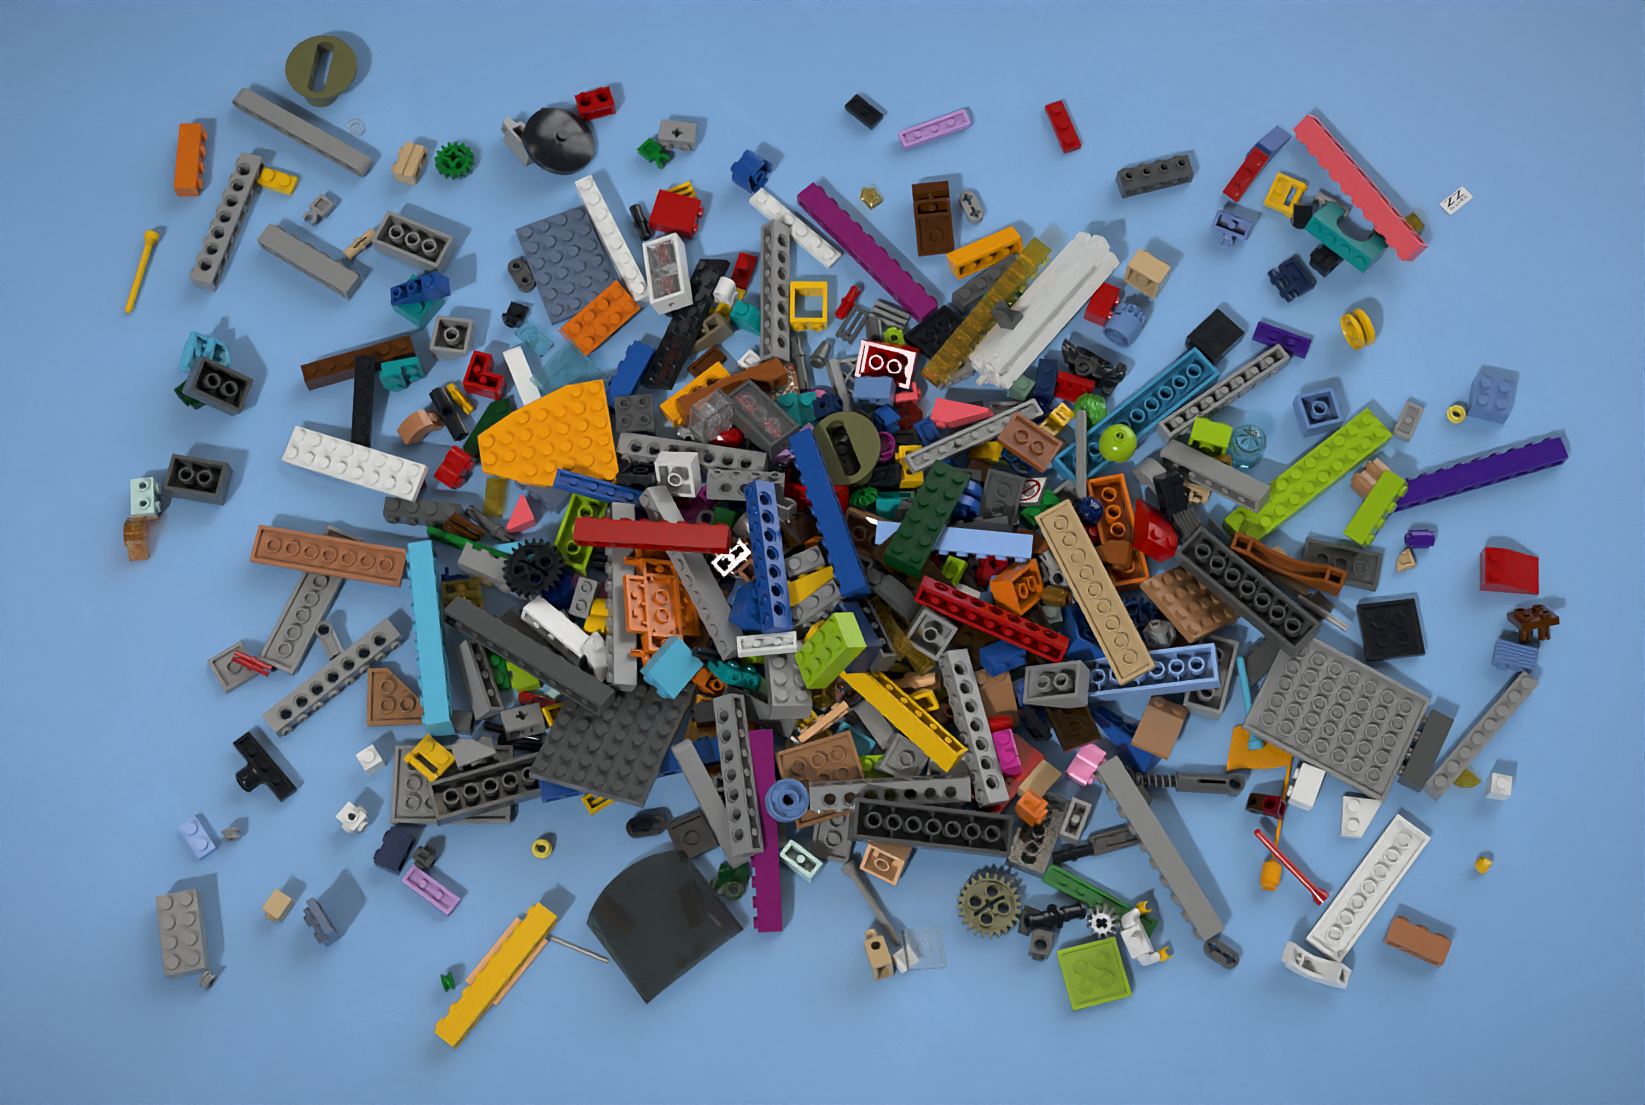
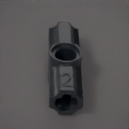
M444 387L433 389L429 396L454 442L464 440L469 433ZM453 412L451 416H445L446 413Z

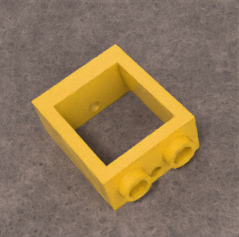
M790 281V330L798 332L804 330L816 332L827 330V281ZM795 296H823L822 318H795Z

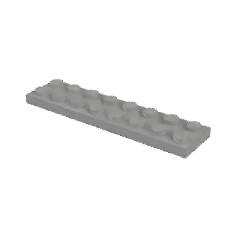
M327 525L323 533L324 536L363 542L362 538ZM303 572L258 660L294 676L316 634L314 630L316 624L319 621H323L344 579Z

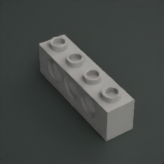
M708 469L707 499L746 501L744 495V486L746 485L744 484L760 480L774 483L776 502L783 503L785 473L776 471Z

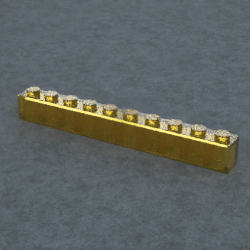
M1034 237L927 363L920 375L936 388L941 383L945 385L951 378L949 373L952 370L955 372L962 365L960 360L963 357L968 358L973 352L971 347L975 343L979 345L985 337L983 333L986 330L989 332L996 324L994 317L990 313L1000 299L1011 306L1018 298L1016 296L1017 292L1020 291L1022 293L1029 285L1027 280L1029 278L1033 280L1040 272L1038 267L1040 265L1044 267L1050 260L1048 255L1052 250L1038 238Z

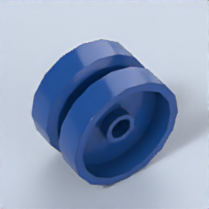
M970 480L969 486L951 520H964L965 522L972 521V518L979 516V502L982 497V487L979 484Z

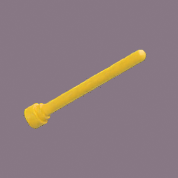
M146 230L143 237L145 243L144 250L125 307V312L128 314L133 310L152 246L158 243L160 237L158 233L151 230Z

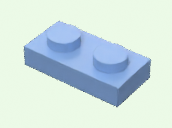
M196 816L178 827L199 860L204 859L217 850V847Z

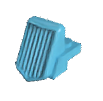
M190 331L189 339L185 342L179 369L184 372H190L194 359L205 356L229 368L231 362L228 350L226 349L227 344L215 338H208L197 331Z

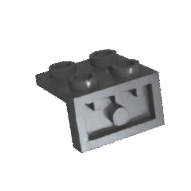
M652 394L614 398L618 433L648 431V436L656 437Z

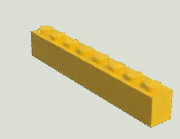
M539 902L536 905L533 904L526 912L527 917L523 922L520 920L515 925L514 933L510 938L506 937L500 945L502 948L497 954L493 953L487 961L489 964L486 968L478 971L474 977L476 980L471 986L468 985L462 991L461 999L458 1002L455 1001L448 1009L449 1014L445 1019L441 1018L435 1025L436 1030L434 1033L455 1050L558 923V917Z

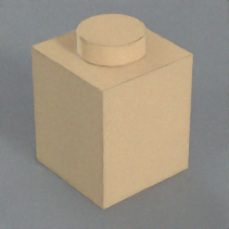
M275 889L261 909L266 912L265 917L273 922L278 920L282 923L296 902L278 889Z

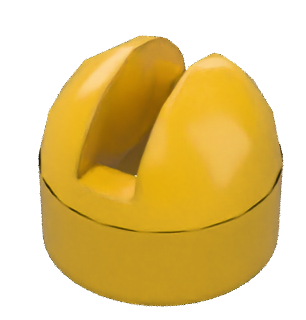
M1480 857L1475 861V868L1484 875L1493 862L1485 857Z

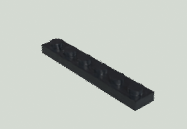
M355 356L351 443L371 448L376 357Z

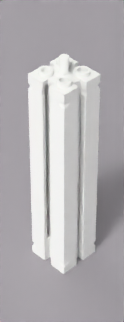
M1079 231L1075 239L1068 243L1010 308V310L1021 311L1024 316L1014 330L1000 328L998 323H996L978 343L975 350L969 353L968 358L971 361V366L980 374L975 381L979 386L983 383H990L999 388L1009 389L1013 381L1020 377L1109 277L1112 270L1117 268L1120 262L1115 254L1109 251L1110 246L1104 237L1098 235L1091 237L1089 233Z

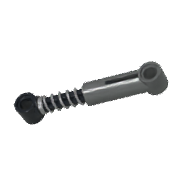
M1125 767L1136 786L1142 783L1144 786H1149V788L1151 786L1156 788L1162 787L1163 789L1165 787L1170 789L1173 787L1176 792L1227 794L1228 796L1236 797L1240 795L1246 784L1244 777L1238 773L1223 775L1177 772L1170 776L1168 773L1166 775L1161 773L1159 775L1155 773L1148 774L1147 772L1142 774L1141 772L1133 771L1129 767ZM1234 781L1238 783L1239 788H1232L1229 782Z

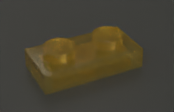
M487 478L483 508L484 515L503 517L507 484L505 479Z

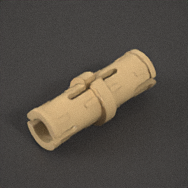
M370 228L360 238H355V242L343 250L344 255L351 260L361 250L367 249L366 246L372 242L371 240L376 232Z

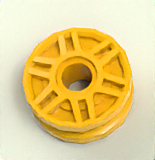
M1357 308L1352 310L1351 314L1341 315L1340 325L1348 344L1354 350L1358 351L1363 349L1365 345L1374 344L1375 331L1369 317L1363 310Z

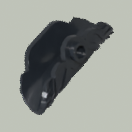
M1067 338L1063 341L1061 350L1064 363L1069 365V374L1096 381L1094 389L1102 386L1107 389L1115 387L1125 378L1126 373L1114 369V365L1082 346L1075 348Z

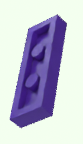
M1260 321L1252 337V340L1270 347L1280 344L1285 352L1305 359L1312 341Z

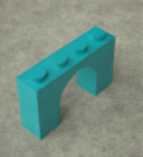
M1330 201L1311 217L1304 229L1360 272L1364 273L1382 257L1389 245L1377 234H1374L1367 241H1356L1346 236L1337 226L1346 211L1333 201Z

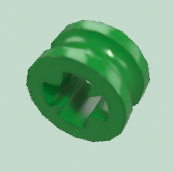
M448 972L447 975H440L445 992H448L450 988L456 989L451 972Z

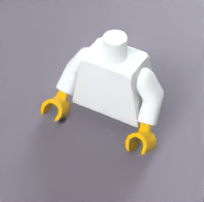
M1148 901L1137 903L1135 908L1121 918L1122 924H1120V933L1132 959L1138 960L1143 966L1159 961L1164 962L1172 957V955L1169 956L1166 953V950L1169 949L1167 946L1157 952L1154 951L1139 918L1140 915L1151 912V908L1146 909L1145 907Z

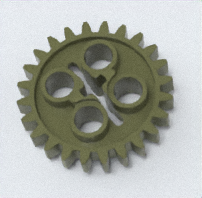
M987 873L985 879H983L978 874V881L971 878V885L965 883L966 890L960 889L959 893L963 897H957V901L962 904L957 905L956 909L962 910V912L958 914V917H964L961 924L968 923L967 931L973 928L974 936L981 932L982 939L985 934H988L990 939H992L993 934L1000 938L1001 931L1007 935V927L1013 930L1014 925L1012 922L1018 923L1019 919L1015 915H1021L1022 911L1017 908L1021 907L1022 903L1016 901L1021 896L1014 895L1017 888L1010 889L1012 882L1009 881L1005 884L1004 876L997 880V874L990 878L989 873ZM994 888L997 891V895L991 897L987 894V890ZM1004 896L1003 900L993 904L992 910L987 908L979 915L974 916V913L985 908L986 902L992 904L999 897ZM978 899L981 905L973 907L970 905V900ZM1005 905L1009 911L1002 914L998 911V906ZM987 915L991 918L992 922L984 924L981 921V917Z

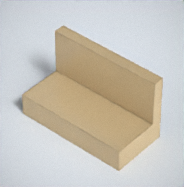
M1043 759L1019 786L1017 795L1022 797L1030 788L1040 797H1043L1062 773Z

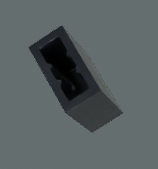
M1217 308L1187 336L1185 345L1188 351L1196 347L1215 366L1242 341L1245 332Z

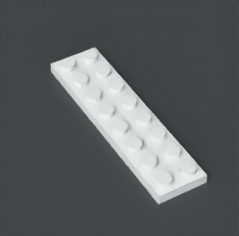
M295 426L282 457V461L414 503L429 467L420 463L299 426Z
M1397 814L1305 940L1331 960L1341 962L1431 838Z

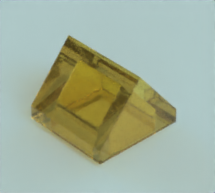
M862 188L860 198L870 210L883 202L882 197L874 188Z

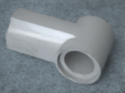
M319 621L314 630L331 661L344 650L332 625L327 621ZM323 628H329V632L326 635L320 634Z

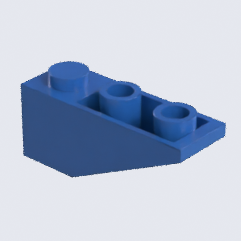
M434 271L391 287V305L430 302L450 296L449 278Z

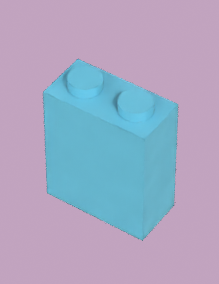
M669 636L640 672L644 675L643 678L648 684L654 685L657 688L656 692L662 698L675 699L703 666V662L699 658L692 656V651L679 637Z

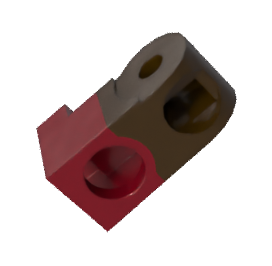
M1250 793L1245 809L1253 814H1262L1283 820L1287 802L1281 796Z

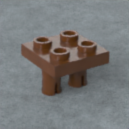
M1540 604L1533 605L1529 609L1517 608L1513 612L1507 613V620L1518 628L1520 644L1532 643V629L1538 630V640L1551 639L1549 626L1560 624L1559 616Z

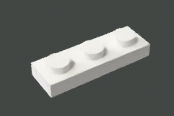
M796 631L738 636V657L797 652Z

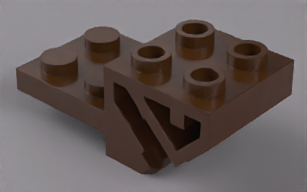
M948 181L912 184L918 257L943 255L955 251Z

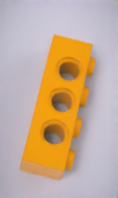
M719 361L659 405L662 415L674 428L682 426L685 422L677 411L676 399L682 395L695 392L699 388L707 387L710 383L726 379L731 375Z

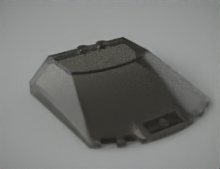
M684 850L654 854L639 860L623 870L601 892L586 922L587 926L646 1005L719 947L744 931L743 927Z

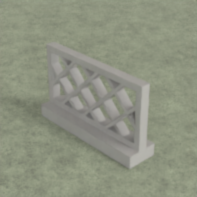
M858 357L836 360V358L829 359L826 365L827 374L833 394L841 397L843 401V411L853 412L854 410L873 423L872 414L880 407L870 406L873 408L870 415L861 410L862 406L855 407L850 402L853 397V391L845 385L847 380L855 383V378L851 377V374L856 370ZM847 365L852 369L849 374L841 371L840 366Z

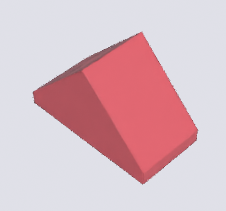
M520 495L506 526L507 532L511 535L536 526L535 519L524 495Z

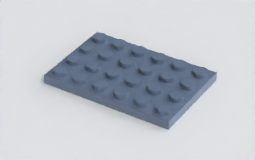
M584 205L515 229L552 325L571 319L614 282Z

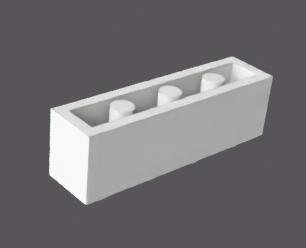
M538 595L523 608L520 619L570 661L580 666L587 660L581 645L587 640L589 635L585 634L577 624L572 623L566 618L562 612L554 608L548 600Z

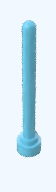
M1238 656L1236 661L1247 716L1252 706V699L1245 661L1242 656ZM1250 733L1249 742H1247L1248 750L1264 748L1263 740Z

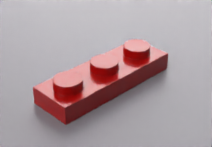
M1062 100L1045 105V112L1063 153L1066 154L1081 149V143Z
M1254 147L1225 187L1223 193L1238 203L1271 157L1257 147Z

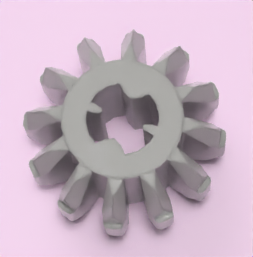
M1097 904L1095 906L1096 910L1091 908L1089 910L1090 915H1087L1085 918L1089 921L1086 928H1093L1090 934L1094 935L1095 932H1098V938L1100 939L1103 933L1106 938H1109L1110 932L1115 934L1117 932L1115 927L1120 926V922L1115 921L1119 919V914L1113 915L1115 908L1112 907L1109 911L1107 910V904H1104L1103 909ZM1105 918L1107 920L1103 924L1099 923L1100 919Z

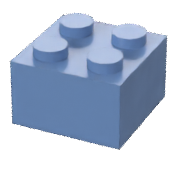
M1477 373L1472 382L1466 416L1504 424L1510 414L1515 381Z
M1332 387L1296 395L1292 403L1303 438L1339 430L1344 421Z

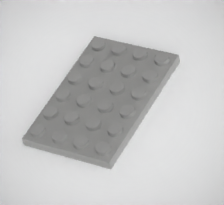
M395 745L391 824H437L427 788L428 778L414 766L407 764L403 760L417 745ZM442 745L453 755L450 745ZM495 745L501 762L514 759L513 745ZM419 754L416 757L433 773L437 772L438 769ZM457 763L442 778L460 774ZM511 806L447 824H511Z

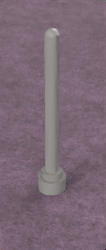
M852 860L840 868L841 871L848 878L851 877L894 945L900 946L902 943L901 939L858 875V866L855 861Z

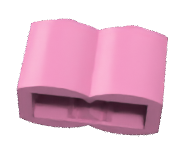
M1094 744L1082 747L1066 770L1065 776L1084 788L1087 784L1091 785L1096 778L1094 775L1095 769L1107 761L1105 758L1107 752Z

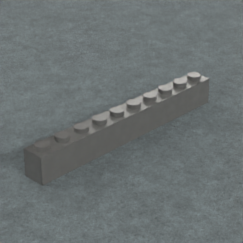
M458 595L443 610L445 623L597 716L601 717L615 702V690L610 685L600 682L595 676L589 675L577 665L567 662L562 656L556 655L547 647L539 645L531 637L518 632L516 628L506 625L501 619L488 614L483 608H478L468 599Z

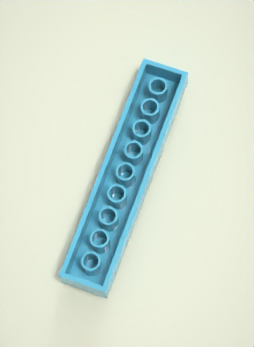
M431 540L408 543V550L405 551V555L410 568H407L408 579L411 580L412 585L409 586V594L413 599L411 613L414 615L415 622H412L413 632L414 634L416 633L417 640H414V646L419 658H416V665L421 675L418 676V685L423 694L420 695V704L424 709V713L421 714L422 723L432 737L456 734L450 720L453 703L437 553Z

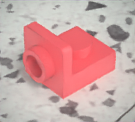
M912 382V392L902 391L895 394V409L918 406L921 392L920 388H916V382Z

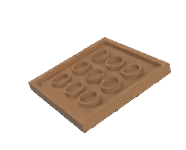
M1180 565L1143 581L1139 586L1190 644L1235 623L1239 619L1231 607Z
M850 730L774 753L781 779H795L801 782L807 789L808 794V782L865 779ZM870 791L865 793V798L871 799ZM849 792L845 794L844 798L851 800L855 794ZM827 794L824 799L832 801L835 795ZM787 796L788 802H789V805H790V804H791V799ZM808 806L806 812L794 821L797 830L848 815L850 814V809H846L844 812L826 810L824 813H815L810 811V806Z

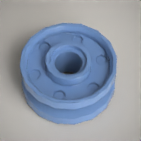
M795 779L777 781L767 790L765 795L767 812L773 819L779 822H791L800 818L809 806L807 789L801 782ZM784 795L791 799L789 806L783 802Z

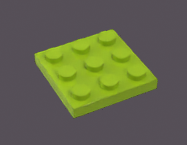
M1115 936L1056 951L1072 1012L1132 996Z

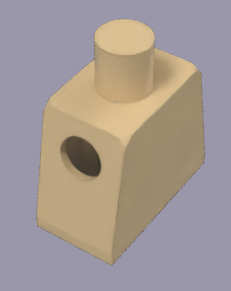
M876 929L865 931L864 949L874 981L893 976V963L883 935L878 936Z

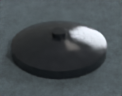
M545 108L534 113L524 127V148L531 160L545 171L557 175L575 174L584 169L593 156L594 139L592 133L584 121L572 112L560 108Z

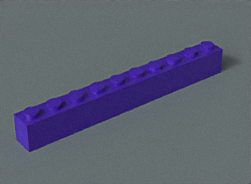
M1548 437L1537 444L1531 442L1523 448L1513 447L1502 454L1496 452L1488 458L1482 459V457H1479L1467 464H1464V462L1458 463L1453 468H1440L1435 473H1423L1415 479L1405 478L1404 480L1408 483V491L1404 497L1399 498L1393 513L1562 465L1568 459V454L1560 437L1554 439L1553 437Z

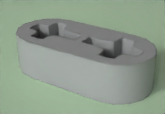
M971 191L962 192L959 204L966 219L974 225L981 223L983 220V210L975 194ZM964 198L970 200V205L967 201H964ZM972 210L976 215L978 214V218L972 216Z

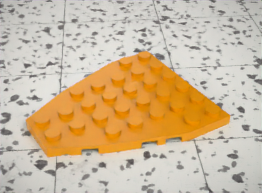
M603 379L566 385L510 413L477 436L484 474L496 475L505 480L508 478L524 485L548 488V486L553 487L557 469L559 468L621 485V482H616V474L619 470Z

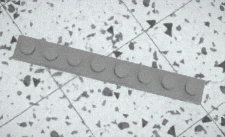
M1035 398L905 455L904 460L914 475L931 467L936 459L943 462L998 437L1016 411L1031 421L1041 418L1044 413Z

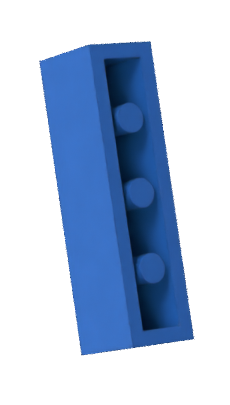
M636 340L632 345L628 346L624 361L621 360L619 362L617 373L611 377L608 384L609 388L605 392L609 413L616 415L615 397L636 394L656 354L654 348Z

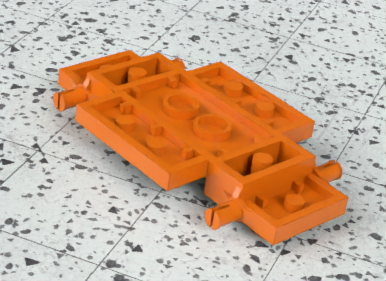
M634 549L635 557L625 556L623 560L624 564L634 565L636 568V575L625 574L622 577L626 633L644 634L641 636L642 648H632L630 650V653H632L630 654L631 657H641L644 667L669 636L679 637L682 641L683 638H699V613L682 581L679 580L678 573L666 551Z

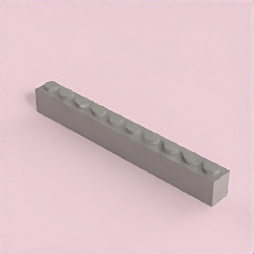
M666 485L647 487L639 497L650 522L667 520L669 523H677V521H684ZM666 551L723 661L737 658V637L745 635L740 627L728 620L731 608L702 553Z
M612 502L605 510V517H610L612 520L629 518L631 521H635V504ZM605 547V555H608V562L605 565V573H608V580L605 583V590L608 591V598L605 602V608L608 609V616L605 622L606 628H608L606 636V646H608L606 664L609 665L606 683H609L615 691L632 692L637 686V657H631L630 654L632 653H630V650L632 648L637 649L636 633H626L622 577L625 574L636 575L635 566L624 564L623 561L625 556L635 557V550Z
M1118 756L1098 766L1095 769L1096 774H1094L1097 781L1105 785L1107 797L1111 802L1115 801L1118 806L1116 808L1117 813L1122 819L1125 817L1128 822L1127 828L1132 836L1136 835L1140 841L1137 843L1143 853L1146 852L1150 857L1148 860L1150 866L1154 871L1158 870L1161 875L1159 877L1160 882L1165 888H1169L1172 893L1170 894L1172 901L1175 905L1179 904L1183 910L1181 915L1187 923L1190 922L1193 926L1192 933L1195 938L1205 942L1226 929Z

